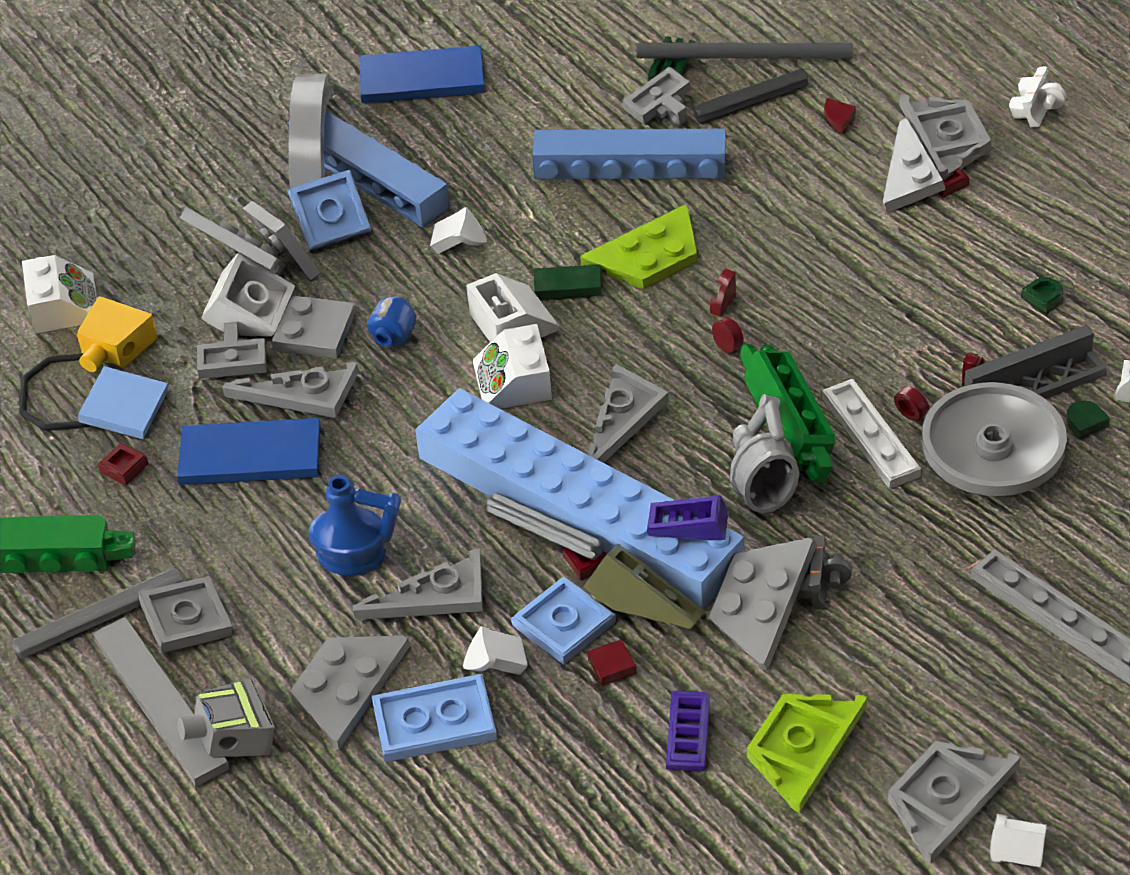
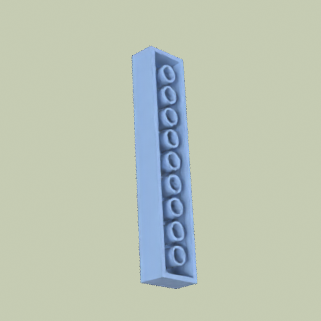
M461 388L456 390L415 429L418 453L421 460L490 497L493 493H499L600 539L603 542V551L607 554L619 543L702 609H705L718 595L734 554L745 551L744 536L729 528L726 529L724 540L649 536L647 525L650 504L672 501V498ZM663 515L662 523L668 522L669 515ZM679 516L678 521H682L683 516Z

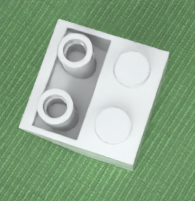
M498 273L466 285L469 313L490 342L504 329L533 324L538 325L541 338L559 331V325L529 285Z

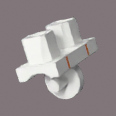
M1038 67L1034 77L1022 78L1019 83L1021 97H1012L1009 103L1013 118H1027L1030 127H1039L1047 110L1060 108L1066 100V93L1061 85L1049 83L1047 80L1049 72L1047 67Z

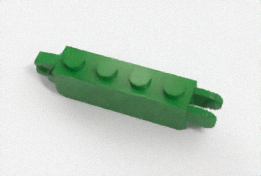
M744 344L740 351L741 360L746 369L743 379L757 406L759 407L760 398L763 394L780 399L778 409L784 429V437L792 445L799 471H805L813 483H826L828 474L831 473L833 468L830 454L835 445V434L790 352H777L773 345L769 344L762 345L760 351H757L753 344Z
M100 515L0 517V573L107 571L110 560L132 558L134 556L136 546L134 533L108 530L106 520Z

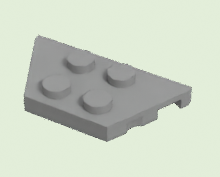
M900 95V107L943 180L955 174L957 168L961 170L990 151L991 139L969 100H945L943 98L929 97V103L910 101V95Z
M185 207L180 216V219L281 276L287 264L277 258L279 252L224 220L217 225Z
M812 538L735 553L709 615L712 624L723 634L731 638L733 643L752 657L763 670L768 671L817 547Z
M401 635L327 638L290 690L291 700L302 712L308 714L309 721L317 730L321 729L329 738L330 745L334 749L340 750L372 703L371 696L379 693L410 647L409 637Z
M935 741L888 790V801L926 862L931 864L1020 767L1021 757L1008 753L1007 759L984 755V749L975 747L960 748L951 743Z

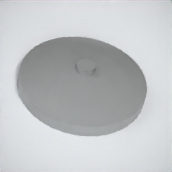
M996 382L971 384L944 395L927 413L922 432L923 452L931 468L951 485L967 492L986 496L1015 495L1032 490L1045 483L1061 466L1065 456L1067 441L1064 421L1050 402L1026 388Z

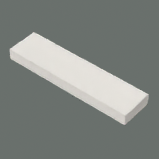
M854 379L822 390L824 402L889 489L921 477L919 465Z

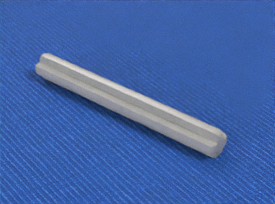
M177 568L169 569L14 638L12 641L13 648L20 659L26 658L140 607L139 592L181 583L183 578Z

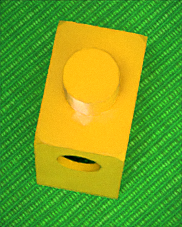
M99 296L77 332L80 349L83 353L79 362L89 372H95L103 362H109L124 368L157 339L152 314Z

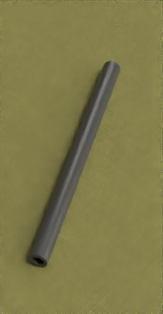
M636 43V58L853 57L852 43Z

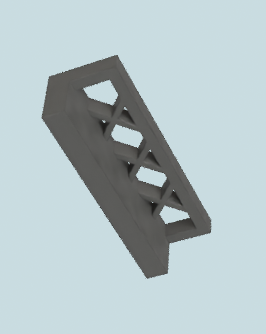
M1085 325L966 370L965 386L988 382L1006 383L1016 386L1022 385L1033 388V392L1046 399L1105 376L1107 368L1092 351L1094 333ZM1085 360L1092 367L1085 371L1072 368L1074 364ZM1048 374L1063 376L1062 380L1057 382L1042 380V377Z

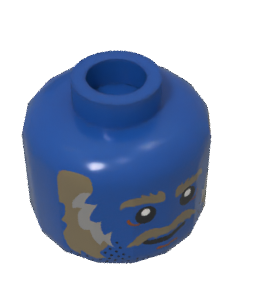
M387 297L381 299L376 304L368 319L367 328L378 344L396 347L403 345L407 341L416 324L417 317L407 300L401 297Z

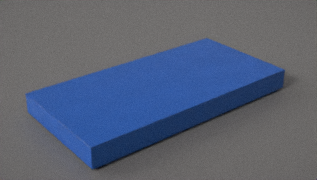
M481 45L360 56L361 103L484 93Z
M320 418L182 426L177 475L179 485L318 477L321 434Z

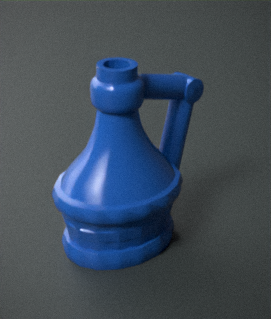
M334 476L329 480L326 489V498L330 507L312 521L308 536L311 544L317 549L316 556L319 563L329 572L344 576L367 574L377 569L384 561L386 549L383 542H388L392 538L401 497L395 493L383 495L362 489L355 490L353 484L346 476ZM356 503L383 509L382 519L373 511L362 508Z

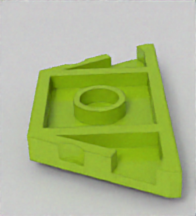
M683 205L580 255L581 265L600 264V268L606 270V276L616 280H624L632 286L644 289L697 263V250L688 207Z
M782 694L748 745L747 758L794 811L800 813L867 708V697L855 695V701H831V695L816 694L807 697L802 694Z

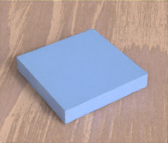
M350 170L288 189L289 197L309 251L371 231Z
M104 366L78 413L79 422L144 439L168 392V383Z
M563 576L511 617L514 628L564 665L616 623V614L595 601L589 594Z

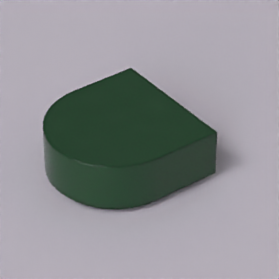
M1047 277L1038 278L1022 289L1021 298L1047 314L1061 303L1063 287L1055 279Z
M1077 401L1071 404L1067 410V425L1079 439L1109 426L1110 417L1097 404L1091 401Z

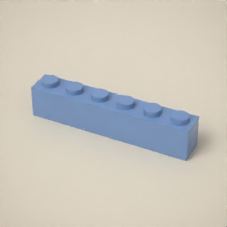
M326 111L324 136L325 168L335 174L350 170L357 188L422 228L450 208L448 187L441 178L431 175L418 164H413L400 156L396 151L380 144L375 138L365 135L353 125L337 118L332 112Z
M726 129L535 130L532 151L534 179L725 178Z

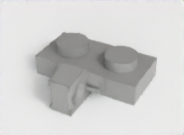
M668 67L622 100L623 107L643 124L657 115L661 119L667 116L669 121L680 126L688 120L686 106L683 105L681 97L691 91L690 82L671 67Z
M237 322L224 323V341L197 345V371L199 379L267 372L265 339H240Z

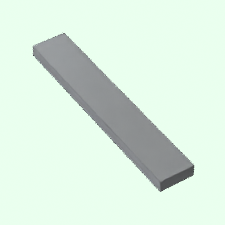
M996 549L971 569L972 579L1130 685L1129 637Z
M126 617L92 633L97 646L195 787L230 770L225 757H212L208 755L201 737L187 740L180 738L178 718L191 716L194 713Z

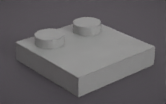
M291 295L272 339L273 351L338 359L356 313L355 304Z
M210 576L139 592L141 607L161 653L232 636V624Z

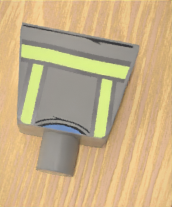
M253 678L200 692L196 698L194 715L178 718L180 738L187 740L201 737L208 755L212 757L262 756L271 754L275 727Z

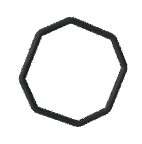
M83 353L47 357L23 375L21 378L19 413L22 417L46 431L92 426L79 421L46 424L26 411L28 380L50 363L79 360ZM103 362L110 368L123 371V369L118 365L109 362Z

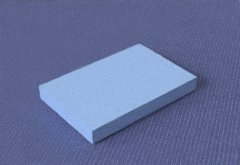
M482 674L371 696L385 762L497 740Z

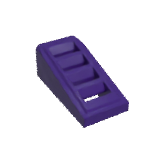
M721 495L654 502L650 504L647 533L649 536L724 540L726 537L728 511ZM663 515H669L668 522L662 523ZM679 516H683L682 521H678Z
M696 691L672 692L666 769L705 771L710 719L709 693ZM679 722H697L700 724H681ZM677 736H678V737H699V739H682V738H677ZM676 750L698 751V754L676 753Z

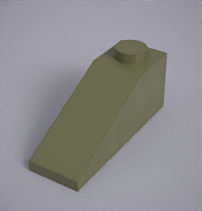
M619 543L605 556L584 585V588L590 592L595 601L602 605H607L612 610L689 629L705 613L704 609Z

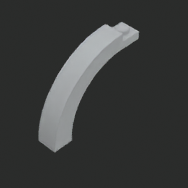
M329 73L297 75L294 79L289 113L290 188L325 177L324 136L326 108L328 100L334 97L333 85H329Z

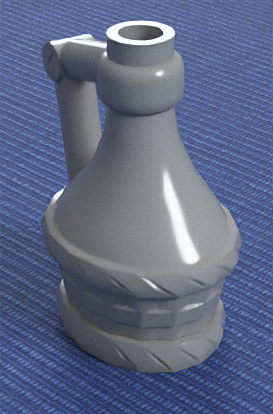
M766 394L761 396L759 407L748 425H739L733 431L732 441L737 452L731 463L729 478L733 491L744 499L745 504L751 510L759 513L774 512L784 506L793 496L799 479V469L794 458L795 454L792 445L784 437V429L778 409L780 399ZM767 421L769 432L759 434L758 432Z

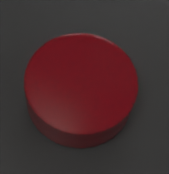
M725 317L713 324L712 335L715 343L722 351L731 353L742 347L743 333L740 326L733 319Z
M904 386L894 396L896 408L903 416L910 420L918 421L929 411V404L924 395L911 386Z

